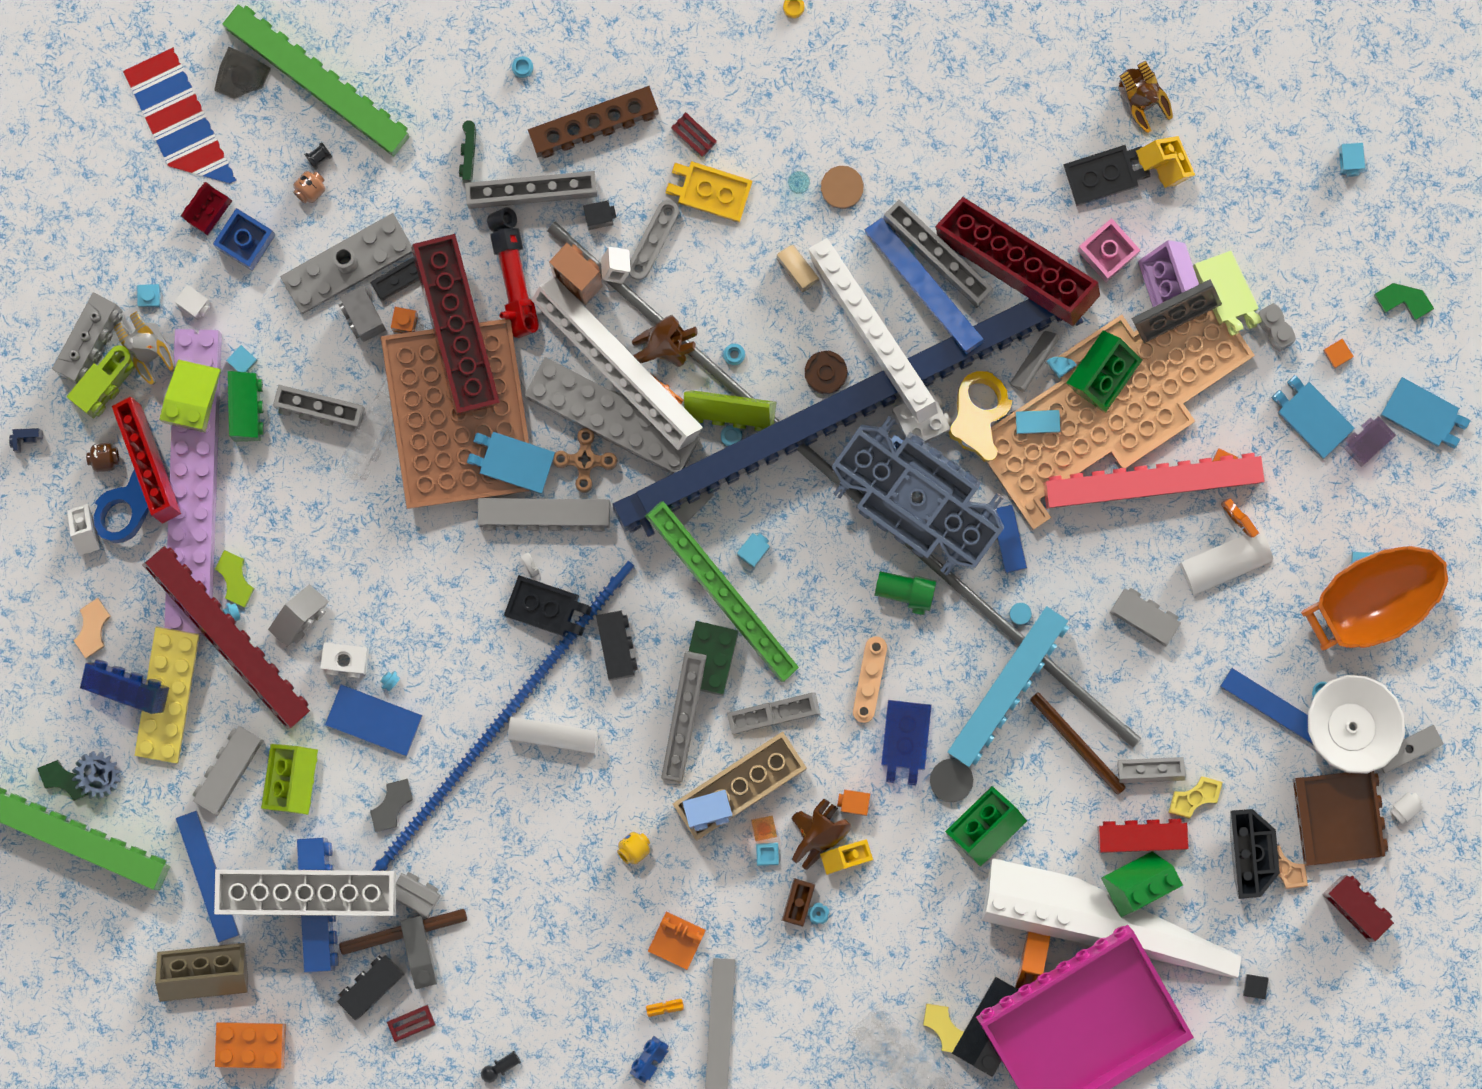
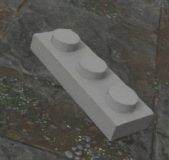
M1184 757L1118 760L1117 763L1119 783L1184 781L1186 777Z

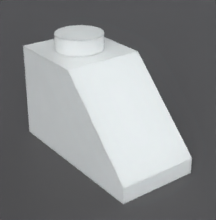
M86 504L67 510L70 536L78 555L99 550L98 535L89 505Z

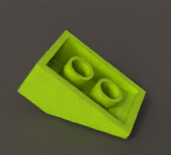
M178 359L164 398L159 420L165 424L206 433L221 369Z

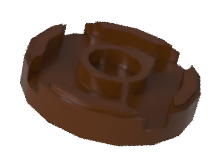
M821 351L813 354L808 359L805 366V379L814 391L821 394H831L838 391L844 385L847 378V366L839 354L832 351Z

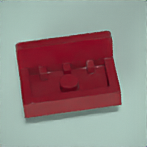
M204 182L190 203L185 207L181 217L191 226L208 236L233 200L213 188L209 183Z

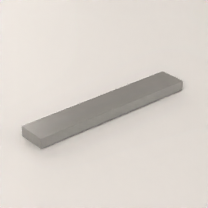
M688 651L684 653L661 775L662 779L683 782L707 655Z
M713 958L705 1089L728 1088L735 959Z

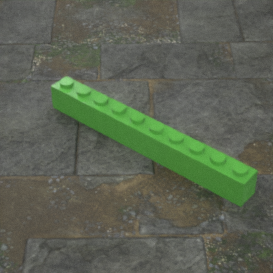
M239 4L222 23L228 32L394 157L410 137L408 132H406L408 128L399 121L395 123L389 119L391 115L384 109L380 108V110H377L373 107L374 102L365 95L360 97L356 94L357 89L348 82L344 85L339 81L340 77L334 71L329 70L327 72L322 68L323 64L315 57L310 59L306 56V51L301 46L290 44L288 42L289 38L284 33L273 31L271 29L272 25L263 18L261 20L257 19L254 16L256 13L246 5L243 8Z

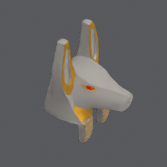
M136 311L130 315V319L135 327V331L131 335L121 322L114 327L120 343L131 353L134 367L139 375L147 383L154 385L156 380L149 362L160 356L168 369L174 371V356L170 346L162 338L158 324L145 323L139 311Z

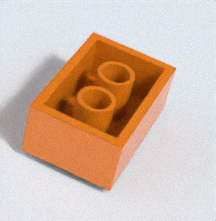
M216 1022L215 1067L284 1068L286 1024Z

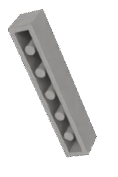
M595 171L465 183L468 209L598 197Z
M898 200L884 214L883 219L976 308L992 293L993 288L902 201Z
M478 498V525L483 527V530L488 531L496 530V527H505L507 531H517L518 527H526L527 531H539V527H548V531H561V527H570V531H583V528H592V531L602 532L605 531V528H610L609 499Z

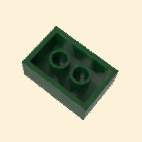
M700 621L695 622L688 652L707 655L700 691L724 696L739 630Z

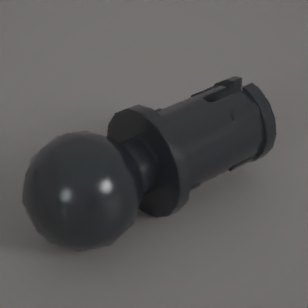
M513 1051L499 1061L495 1060V1066H485L481 1070V1078L485 1082L491 1083L497 1079L499 1073L504 1076L506 1071L521 1063L516 1052Z

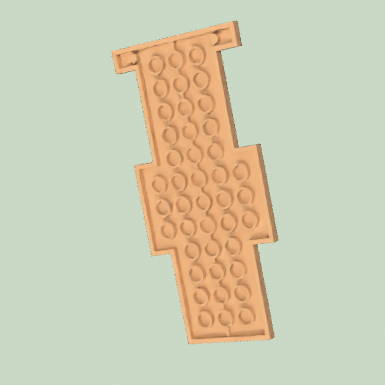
M1213 310L1146 343L1143 342L1137 330L1135 332L1132 330L1121 314L1058 356L1073 360L1077 366L1061 377L1060 382L1015 411L1059 410L1060 433L1016 434V415L1013 412L991 427L992 441L997 448V456L995 459L987 462V464L1031 529L1034 530L1051 519V516L1040 501V499L1045 497L1043 483L1049 481L1048 477L1061 475L1062 479H1069L1070 474L1081 473L1109 453L1113 455L1121 468L1129 467L1195 423L1194 418L1184 403L1255 355L1240 333L1231 336L1225 323L1219 325ZM1103 330L1121 338L1142 359V362L1106 413L1082 398L1066 384Z

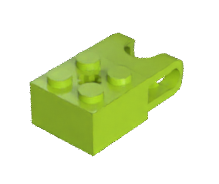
M114 346L98 366L93 363L66 397L93 419L96 416L99 417L106 409L105 404L119 394L120 390L118 388L135 369L129 350L124 346Z

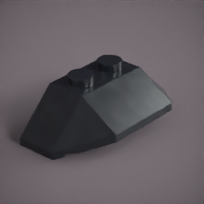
M1253 809L1230 811V842L1238 899L1261 897L1280 874L1276 829Z

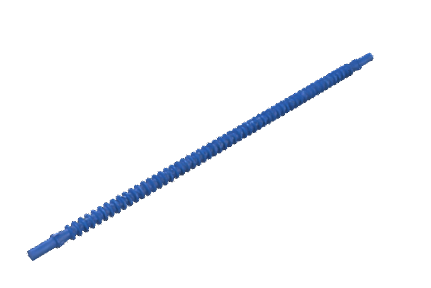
M630 561L626 562L615 577L612 576L607 587H603V592L599 591L600 595L598 597L595 596L596 600L594 602L591 601L592 605L590 607H592L590 615L584 614L579 616V621H575V624L585 628V625L590 624L589 620H594L593 616L598 615L597 611L602 610L601 606L606 605L605 601L610 600V595L614 596L613 592L622 586L621 582L634 568ZM567 631L568 634L563 637L564 639L558 641L559 645L554 646L555 650H550L551 655H546L547 659L542 660L543 664L538 665L539 669L534 670L535 674L530 675V680L526 679L527 684H522L523 688L518 689L519 693L514 694L515 698L510 699L511 703L506 704L507 708L502 709L503 712L498 714V719L494 718L495 722L493 724L490 723L491 727L489 729L486 728L487 732L485 734H481L482 738L477 739L478 743L473 744L474 748H469L470 753H465L466 757L461 758L462 762L457 763L458 767L453 768L454 772L449 773V778L445 777L446 781L444 783L441 782L442 786L440 788L437 787L438 791L433 792L434 796L429 797L430 801L425 802V807H421V812H416L417 817H412L413 821L408 822L409 826L404 827L405 831L400 832L401 836L396 837L397 841H392V847L388 846L389 850L387 852L384 851L385 855L375 862L376 866L372 871L387 870L390 861H394V856L399 855L398 851H403L402 846H407L406 842L408 840L411 841L410 837L412 835L415 836L414 832L419 831L418 827L423 826V821H427V816H431V811H436L435 807L440 806L439 802L444 801L443 797L448 796L447 792L452 791L451 787L456 786L455 782H460L459 778L464 777L463 773L468 772L467 768L472 767L471 763L476 762L475 758L480 757V752H484V747H488V743L493 742L492 738L497 737L496 733L501 732L500 728L505 727L504 723L509 722L508 718L513 717L512 713H517L516 709L521 708L520 704L525 703L524 699L529 698L528 694L533 693L532 689H537V683L541 684L540 680L542 678L545 679L544 675L549 674L548 670L553 669L552 665L557 664L556 660L561 659V654H565L564 651L566 649L569 650L568 646L570 644L573 645L572 641L574 639H578L576 634Z

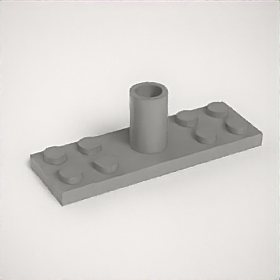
M391 213L280 277L300 313L304 314L411 254L412 245L394 213ZM351 257L347 264H340L343 258Z

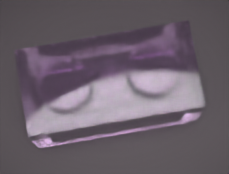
M1379 416L1375 420L1370 417L1361 426L1364 429L1358 435L1354 432L1345 440L1348 444L1344 449L1361 467L1396 436Z

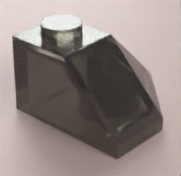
M228 47L219 67L214 91L236 99L251 91L262 89L271 68L248 54Z

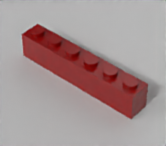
M128 397L113 405L112 409L150 514L163 524L180 515L181 511L142 405L132 397Z

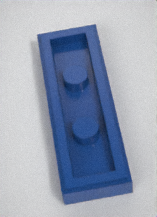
M1013 504L999 507L996 511L1004 525V529L997 539L1005 573L1027 569Z

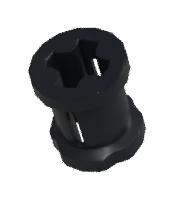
M322 142L312 152L304 154L315 170L318 169V165L332 158V155Z

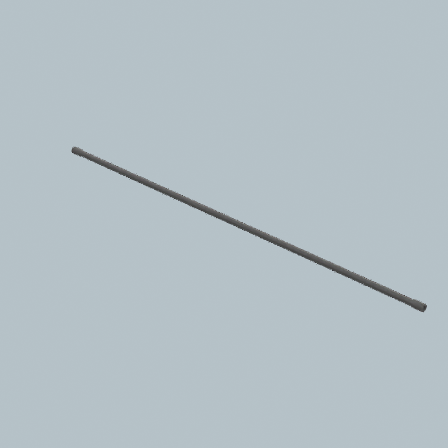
M555 221L548 228L547 232L561 244L576 245L583 252L582 255L587 261L591 259L599 266L600 277L602 278L601 262L574 240ZM606 281L654 325L664 319L626 284ZM689 340L683 341V342H682V345H683V344H686V343H689L690 341H689ZM695 347L694 351L688 353L735 396L754 398L697 347ZM776 417L774 420V424L780 421ZM805 443L797 448L798 452L837 486L840 485L841 481L832 466L813 449L806 446ZM849 488L845 492L857 504L864 496L857 489ZM906 543L905 546L912 551L913 548ZM932 554L928 558L925 556L919 557L1020 646L1025 636L951 571L948 575L944 574L945 571L941 572L940 569L944 565ZM1046 655L1042 659V662L1045 663L1043 668L1115 730L1126 743L1133 748L1141 740V737L1117 719Z

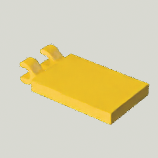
M691 161L689 167L674 163L672 173L685 176V182L683 187L668 183L666 194L680 197L679 204L740 223L753 182L752 180Z

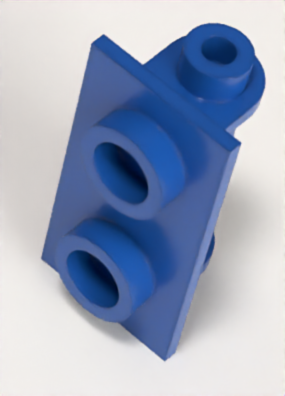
M653 1036L644 1045V1051L641 1056L633 1062L630 1074L644 1083L647 1080L650 1081L658 1068L652 1064L653 1060L661 1063L668 1053L669 1045Z

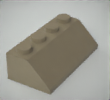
M245 943L157 952L155 984L159 1001L248 993Z

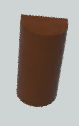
M793 878L781 921L804 926L816 884Z

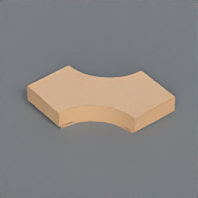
M96 598L80 609L83 617V627L78 637L73 640L86 659L105 647L101 632L104 623L111 616L99 598Z
M1278 845L1280 870L1278 876L1283 881L1285 889L1308 886L1305 864H1296L1289 861L1283 855L1280 845Z

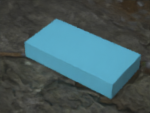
M1059 410L1015 412L1016 434L1060 433Z

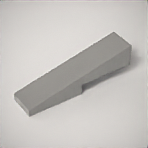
M813 692L727 713L732 734L821 714L816 693Z

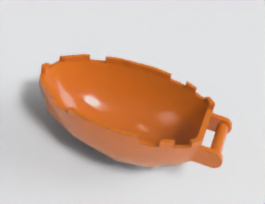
M1405 546L1381 550L1356 560L1335 575L1321 593L1319 602L1304 609L1301 614L1303 617L1306 616L1321 644L1320 648L1322 651L1336 644L1346 648H1365L1391 641L1422 622L1431 609L1441 601L1448 584L1447 564L1430 549ZM1320 610L1334 638L1328 640L1313 612Z

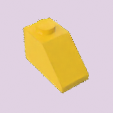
M867 839L820 854L826 875L873 860Z

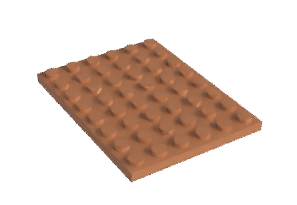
M510 319L479 323L500 403L497 406L455 416L433 329L380 337L406 509L530 491L479 474L481 467L466 463L470 453L482 458L485 456L487 446L473 442L477 433L491 438L492 432H496L529 443Z

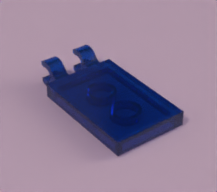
M888 700L881 766H887L886 782H895L896 767L909 769L907 785L916 786L918 770L925 771L932 705Z

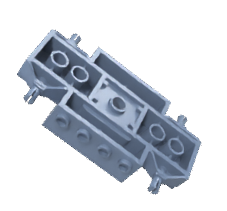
M888 416L880 427L860 425L832 465L833 470L841 481L833 494L837 496L839 491L842 490L838 495V498L841 499L849 488L867 491L856 507L859 509V514L866 519L872 518L877 522L876 525L885 532L889 530L901 544L905 545L907 543L913 548L912 551L919 557L925 556L928 558L940 543L948 557L947 562L940 569L941 572L945 571V575H948L956 565L976 568L1004 529V525L996 511L997 506L1004 497H999L1000 494L996 493L987 504L971 502L970 499L978 490L981 482L971 473L961 469L957 463L943 456L939 450L926 444L916 434L909 432L898 449H896L889 435V430L896 420L893 419L887 425L892 417ZM915 491L921 492L924 500L920 503L914 502L912 500V493Z

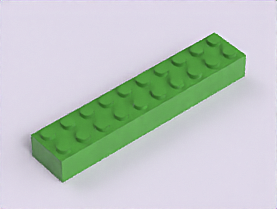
M0 787V823L150 889L160 891L171 867L166 865L167 860L156 855L148 857L146 856L147 851L136 846H131V848L125 847L127 842L113 837L109 840L105 838L107 834L93 828L89 831L86 829V824L71 819L68 822L66 821L67 816L56 811L45 812L47 807L33 802L29 805L26 803V798L13 793L9 796L6 794L7 790Z

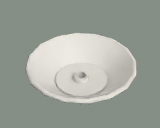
M1345 675L1329 681L1315 694L1308 711V733L1315 750L1330 765L1347 773L1367 774L1385 767L1398 754L1405 737V719L1397 698L1382 683L1366 676ZM1349 724L1355 726L1354 731L1349 728Z

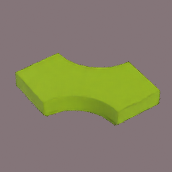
M224 550L215 570L222 574L226 581L227 593L225 599L246 608L255 588L248 584L244 578L243 565L245 559Z

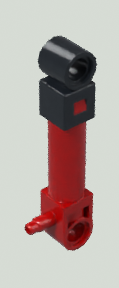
M506 207L489 214L487 224L493 232L490 234L494 255H499L508 304L504 305L505 311L500 312L499 317L505 320L510 319L513 336L515 338H522L535 333L539 328L535 304L528 297L519 253L523 246L519 228H514L517 225V215L513 209Z

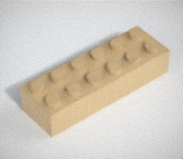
M782 731L672 804L695 840L698 841L721 825L717 826L716 822L707 824V829L695 831L694 828L690 829L682 801L726 790L732 816L735 817L807 770V767Z

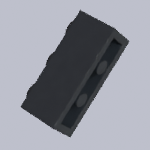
M622 610L596 615L608 680L612 681L635 676L634 671L638 670L636 657L631 658L630 649H634L632 637H627L626 628H629L628 616L623 615Z
M379 955L370 964L372 968L367 973L362 971L354 979L357 982L351 988L347 986L338 994L340 999L337 1002L355 1021L367 1012L405 975L387 955L383 958Z

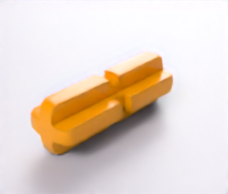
M682 999L646 1006L648 1017L684 1009Z

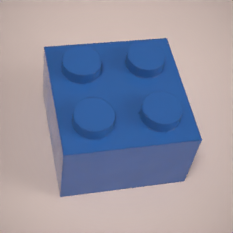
M236 208L213 245L219 251L253 271L276 235L273 230Z

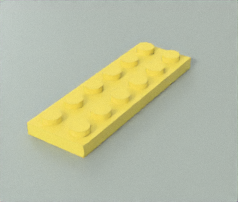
M155 627L134 756L172 763L179 762L200 634Z

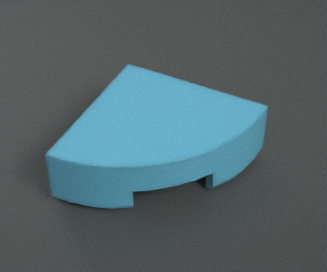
M1053 357L1046 361L1059 379L1077 366L1073 360L1065 357Z

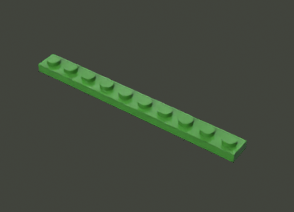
M664 501L658 503L645 517L780 682H784L799 668L798 665Z

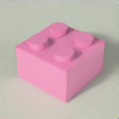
M1111 218L1083 242L1077 251L1105 282H1108L1139 254L1140 249Z

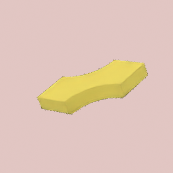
M1201 776L1197 785L1186 792L1174 791L1168 813L1190 819L1198 806L1204 803L1218 802L1223 782Z
M926 1004L923 1026H927L937 1033L941 1041V1051L953 1052L964 1031L956 1028L951 1022L948 1013L949 1007Z

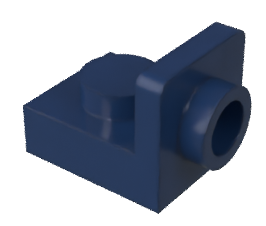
M39 428L12 429L13 435L9 436L10 448H13L14 452L21 453V440H23V443H37L36 439H43L42 430Z

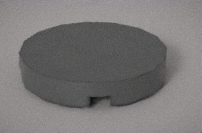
M958 759L942 760L934 767L930 774L931 789L936 797L945 802L960 801L970 793L973 787L972 771Z

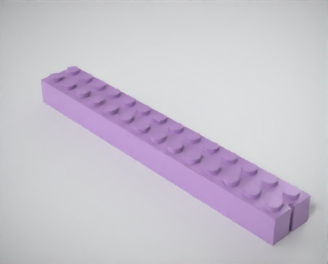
M175 329V367L179 359L221 369V332L219 330H199L198 334L195 330ZM220 376L206 433L173 425L171 427L170 484L181 514L168 521L167 549L169 547L172 548L178 555L176 559L180 564H186L193 573L191 576L195 581L199 580L207 588L206 593L210 598L213 597ZM166 593L164 628L203 635Z

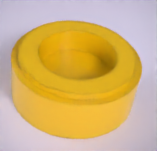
M785 0L783 3V11L789 18H798L804 12L803 0Z

